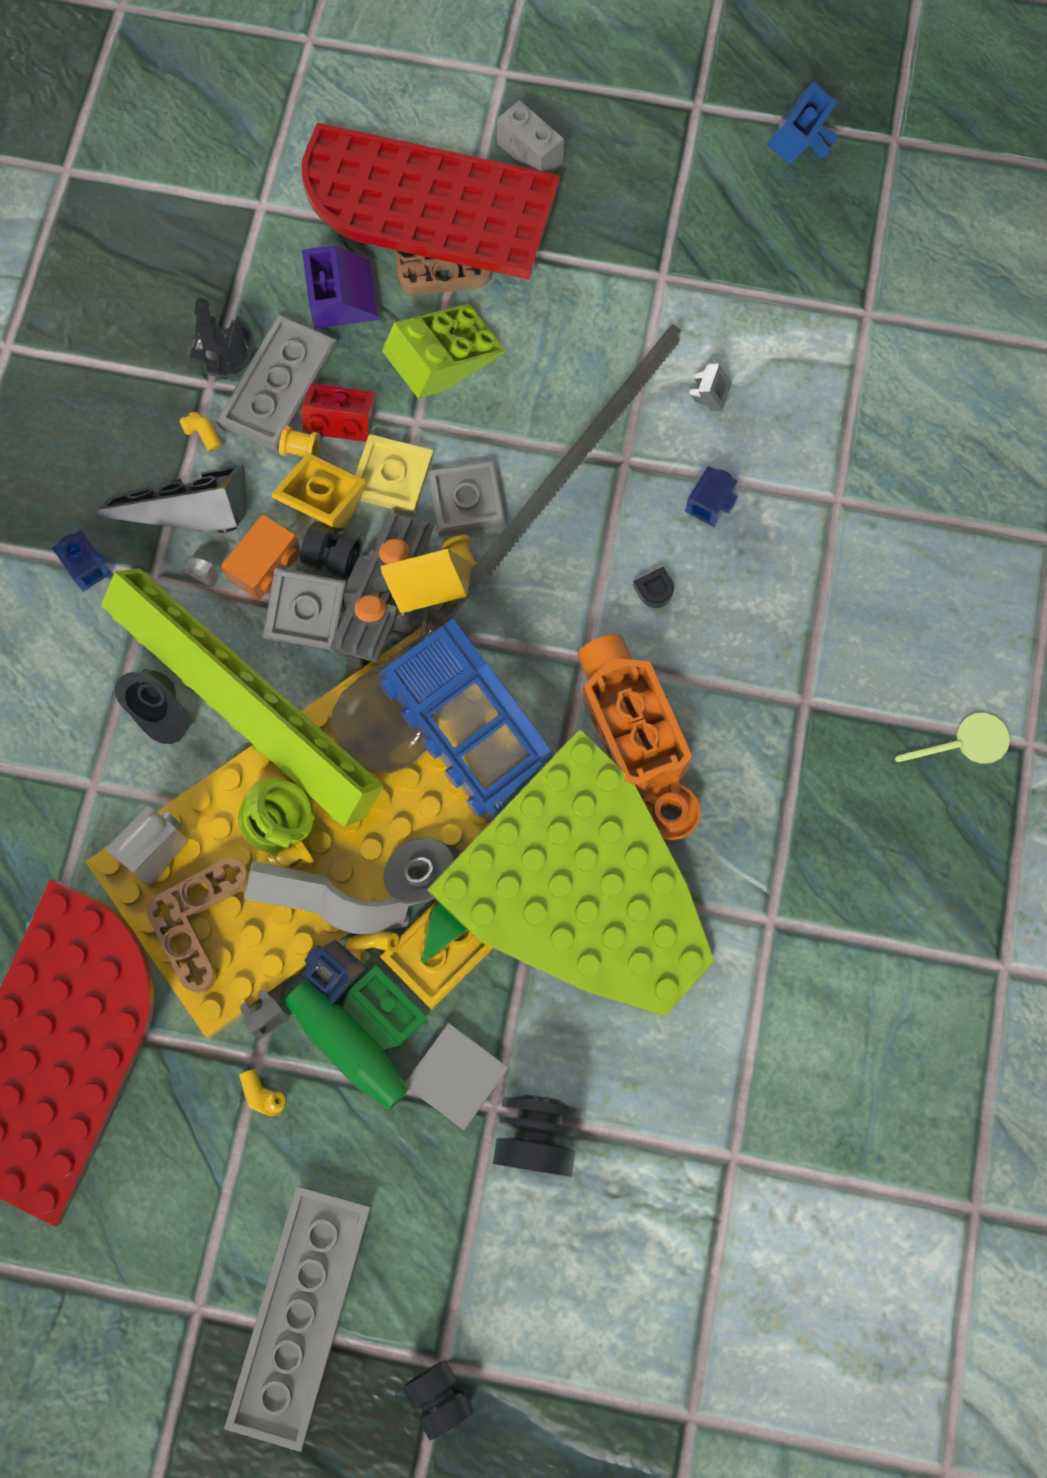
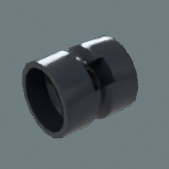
M314 521L303 539L300 562L317 569H322L326 566L328 573L348 579L360 556L362 539L345 531H340L336 534L333 527Z
M446 1359L428 1368L401 1387L413 1409H421L422 1414L419 1421L429 1440H433L446 1433L474 1412L463 1391L454 1390L453 1387L457 1379Z

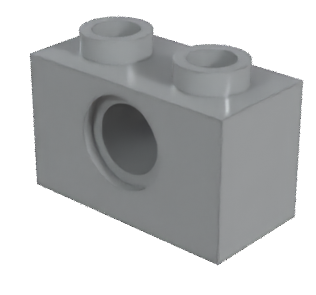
M520 100L497 118V144L523 167L552 173L563 164L564 138Z

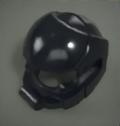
M198 298L195 302L196 325L190 361L199 363L207 375L227 379L241 372L248 364L255 346L253 333L247 323L238 315L236 320H231L228 329L220 328L216 324V318L210 315L208 301L205 298Z

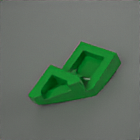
M441 904L430 911L429 918L425 923L424 949L421 954V960L424 964L447 949L454 940L468 931Z

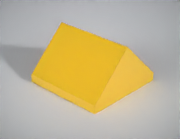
M307 453L272 492V498L332 527L347 529L366 487V480Z
M449 549L383 565L381 566V572L400 613L467 597L471 565L466 559Z

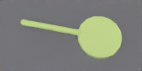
M974 713L966 717L959 725L956 734L957 741L897 755L895 761L902 762L959 747L961 752L971 761L980 764L993 763L1001 759L1007 752L1010 743L1009 731L996 716L988 713Z

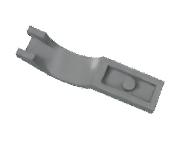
M253 861L244 893V899L318 913L323 920L335 928L355 934H373L407 927L409 915H406L408 907L414 905L397 901L392 896L382 901L370 902L353 899L336 889L331 884L328 876Z

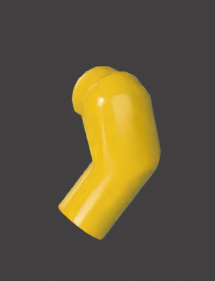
M385 931L373 934H358L348 939L345 948L358 960L363 961L366 958L365 949L376 948L390 952L395 951L399 945V937L395 933Z

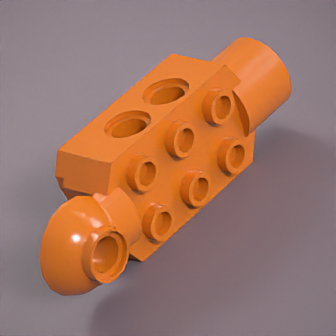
M609 634L594 639L583 646L577 656L588 679V682L583 686V702L606 755L626 774L623 778L624 781L635 784L662 838L666 840L682 839L694 831L701 815L699 801L694 793L679 783L690 769L692 753L650 661L633 660L620 634ZM665 808H673L677 810L680 817L676 820H668L663 817L661 811Z

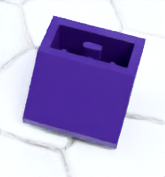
M335 245L302 250L309 308L314 328L379 320L371 261Z

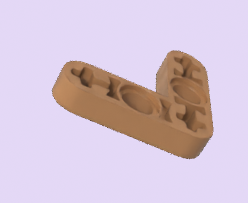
M395 250L399 285L401 290L408 295L416 296L481 288L491 280V271L479 269L481 274L475 275L473 267L438 259L425 260V257L420 255L406 257L401 254V251ZM463 268L464 277L460 278L459 269ZM441 270H450L454 274L447 281L436 277L437 273ZM430 272L431 281L427 282L426 273ZM416 275L417 282L411 283L409 276Z
M236 858L222 859L156 895L147 905L148 919L181 984L193 993L202 994L208 992L213 988L217 974L190 919L237 894L246 887L249 871ZM232 867L235 871L241 870L236 875L238 880L236 883L232 884L229 880H225L217 884L222 889L219 893H217L215 886L208 879L214 876L217 882L227 876L226 869ZM196 884H205L208 887V896L201 903H193L189 898V891ZM165 903L169 907L174 906L170 911V916L178 926L171 928L166 919L162 916L157 917V914L161 912V904ZM182 933L188 934L192 941L189 950L182 954L175 953L172 949L174 937ZM199 952L200 957H198V958H193V957L196 956L197 953ZM193 958L196 967L202 971L207 970V973L203 975L204 983L199 985L195 981L190 982L189 979L194 976L193 971L187 963H184L181 967L180 962Z

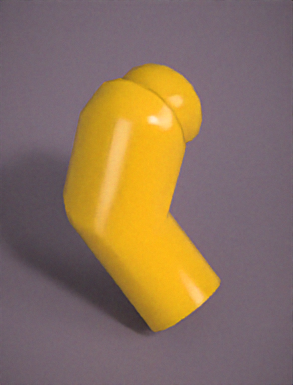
M197 412L188 413L189 416L180 419L179 422L185 434L190 435L194 431L199 433L207 452H212L223 446L212 422L208 418Z
M257 1069L249 1070L239 1075L250 1109L267 1116H277L282 1113L287 1104L285 1095L279 1091L274 1092L263 1088Z

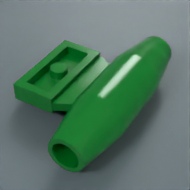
M376 965L349 990L343 1007L337 1003L332 1005L325 994L307 981L299 984L287 996L284 1002L308 1038L354 1086L387 1110L393 1108L410 1090L385 1051L405 1043L427 1021V1017Z

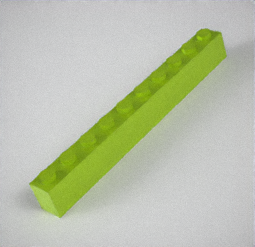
M140 568L114 572L100 606L112 616L115 622L127 629L137 642L144 645L158 658L160 663L171 669L187 687L193 689L204 699L210 708L216 710L226 719L234 730L247 738L258 752L269 758L279 768L281 773L291 778L304 790V793L309 798L315 800L324 808L334 821L346 827L366 818L384 787L378 779Z

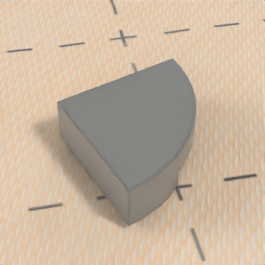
M190 558L183 568L184 575L210 587L214 586L219 578L213 564L199 558Z

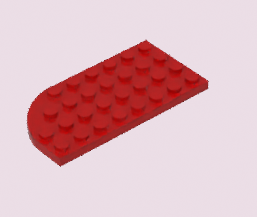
M318 122L306 147L301 163L303 187L309 204L318 217L337 233L361 243L527 280L531 278L561 180V175Z
M49 880L0 987V1199L54 1227L61 1224L149 1031L154 1008V985L151 968L144 948L133 929L116 910L106 903L58 880Z

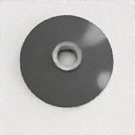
M429 838L416 839L402 845L390 856L384 868L383 880L387 891L394 899L405 904H420L434 899L426 889L454 861L453 855L445 844Z

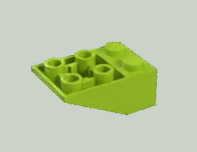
M470 304L394 322L382 349L383 353L418 399L447 390L506 352Z

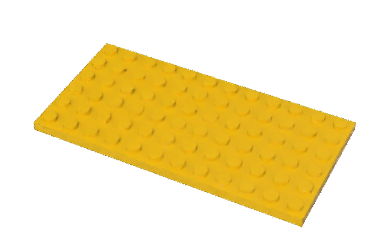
M437 617L383 653L378 663L370 662L301 711L384 785L366 818L346 827L334 821L324 808L308 797L315 817L310 833L301 841L316 864L312 867L306 865L299 871L328 876L331 884L336 889L353 899L370 902L382 901L391 897L383 880L384 868L390 856L402 845L416 839L429 838L438 840L446 846L456 847L463 852L488 825L483 816L478 818L468 807L466 800L469 797L462 787L455 788L444 773L447 767L439 757L434 759L428 753L422 743L425 737L417 727L412 729L403 719L400 712L404 709L397 699H389L379 685V681L382 680L378 675L380 671L443 626ZM474 683L433 713L431 717L455 748L499 714L478 685ZM505 724L461 758L483 788L486 789L529 755ZM254 745L157 811L160 815L167 811L182 824L178 830L188 840V843L151 887L105 850L107 847L85 861L207 1039L213 1037L242 1015L241 1004L245 1002L252 1008L262 1001L257 994L259 991L263 990L270 995L307 968L309 965L304 960L317 945L324 947L334 940L341 943L353 934L335 928L323 920L318 913L244 899V888L237 894L190 919L215 968L217 977L213 988L208 992L197 994L187 990L181 984L148 919L147 905L156 895L222 859L236 858L247 867L249 872L252 861L272 865L267 858V855L271 854L270 852L256 849L243 837L239 830L238 812L244 797L258 780L277 779L297 784L291 778L281 773L279 768L269 758L255 749ZM232 867L226 869L227 876L217 882L214 876L208 879L215 886L217 893H219L222 889L217 884L225 880H229L232 884L238 881L236 875L241 870L235 871ZM205 884L194 885L189 891L190 901L193 903L203 902L208 896V887ZM165 903L161 904V912L157 914V917L162 916L166 919L171 928L178 926L170 916V911L174 906L169 907ZM185 933L174 937L172 941L173 951L178 954L188 951L191 947V937ZM198 952L197 955L194 956L193 958H198V957H200L199 952ZM193 958L180 962L181 967L184 963L190 965L194 974L189 979L190 982L195 981L199 985L204 983L203 975L207 973V970L202 971L196 967Z

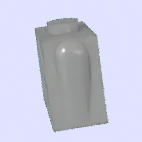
M148 805L105 850L151 887L188 843V840L178 830L182 824L167 811L160 815Z

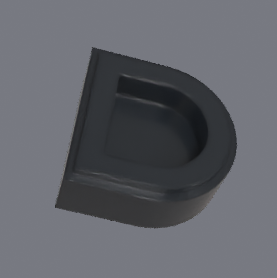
M664 567L633 581V587L639 598L648 607L661 608L666 606L672 599L674 585Z

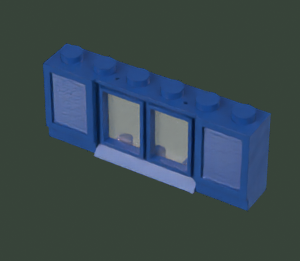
M451 619L378 673L382 679L379 681V685L389 699H397L404 709L400 712L403 719L412 729L417 727L425 737L422 743L428 753L434 759L439 757L447 767L444 773L455 788L462 787L469 797L466 800L468 807L478 818L483 816L488 824L553 757L550 748L454 619Z

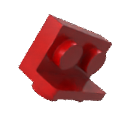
M311 383L302 404L303 432L306 434L317 432L320 433V436L367 442L369 422L376 405V392Z

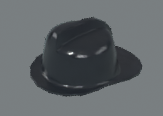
M143 669L141 672H129L119 678L115 685V695L118 703L151 739L162 744H173L184 737L188 726L186 714L176 700V688L168 676L159 671Z

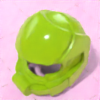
M265 779L263 781L258 780L253 784L244 797L238 812V824L240 832L249 844L260 851L274 853L284 850L289 844L297 843L308 836L312 829L315 815L307 795L299 786L288 781Z

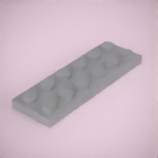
M296 1186L224 1427L225 1430L301 1452L303 1450L371 1211L370 1206Z

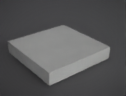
M494 460L428 470L439 536L505 526Z
M275 568L263 638L331 650L330 646L337 632L346 581Z
M448 1023L406 1080V1083L412 1092L465 1131L509 1068Z

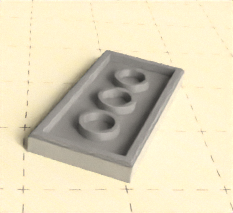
M278 315L217 419L219 427L278 452L282 430L286 425L292 427L302 409V404L310 384L317 383L338 346L337 339Z

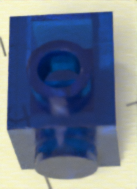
M708 465L688 497L685 512L715 527L723 512L729 514L739 497L734 494L738 481L733 479L727 471L714 469Z
M82 530L64 536L57 545L52 547L82 592L112 574Z

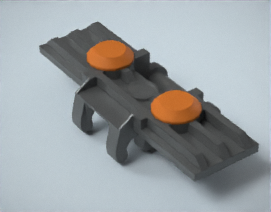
M388 513L373 550L370 549L368 555L358 557L345 586L341 606L346 609V612L330 646L331 650L378 663L391 630L404 633L411 632L414 625L412 618L416 610L398 614L397 607L389 605L392 594L382 575L381 566L422 556L433 532L434 524Z

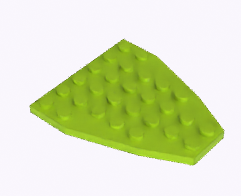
M580 729L576 731L426 890L481 943L582 991L667 1016L714 963V958L687 883L635 784L625 782L623 778L626 774Z

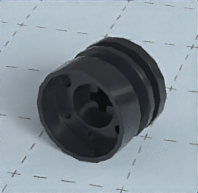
M522 1095L503 1097L502 1108L518 1111L517 1118L500 1116L499 1123L515 1129L514 1137H500L496 1139L493 1164L572 1177L576 1151L559 1143L560 1137L577 1136L579 1129L562 1126L563 1118L580 1120L582 1109L571 1107L562 1102V1100L542 1096Z

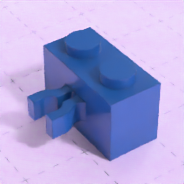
M813 81L793 103L766 145L789 164L809 145H811L815 154L823 159L830 152V147L839 138L833 131L822 126L837 104V101Z

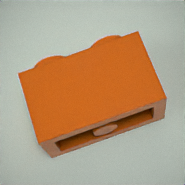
M262 514L221 565L226 579L260 601L265 593L269 594L271 592L274 569L289 568L296 562L300 550L296 535Z

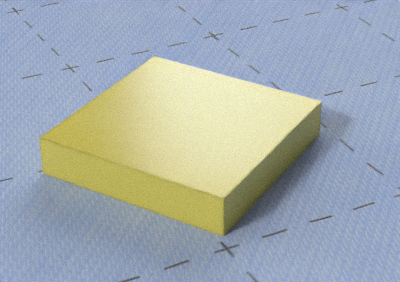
M369 434L355 476L366 480V487L359 501L415 515L428 476V470H430L434 458L433 450Z

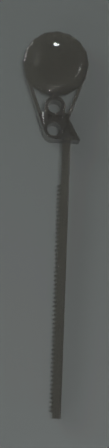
M671 324L471 569L467 597L445 602L438 611L430 606L424 607L420 637L359 677L341 693L332 710L331 732L338 746L352 756L370 773L392 774L411 767L427 752L422 743L425 737L417 727L412 729L403 719L400 712L404 709L397 699L391 700L383 692L379 685V681L382 679L378 673L449 622L487 574L492 575V570L496 571V565L500 566V561H504V556L507 557L508 552H511L512 547H515V542L519 543V538L523 537V533L526 534L527 528L530 529V524H534V519L537 520L542 510L545 511V506H548L549 501L552 502L553 497H556V492L563 488L564 483L567 484V479H570L571 474L574 475V471L578 470V465L581 466L582 461H585V457H588L589 452H592V449L596 447V443L599 444L600 439H603V435H606L607 430L610 431V426H613L614 421L617 422V418L621 416V413H624V409H627L628 404L631 405L635 395L638 396V392H641L642 387H645V383H648L652 375H655L656 370L659 369V366H662V363L665 362L666 357L668 358L669 354H672L673 349L676 348V345H679L680 328ZM445 705L437 710L435 714L431 715L437 725H439Z

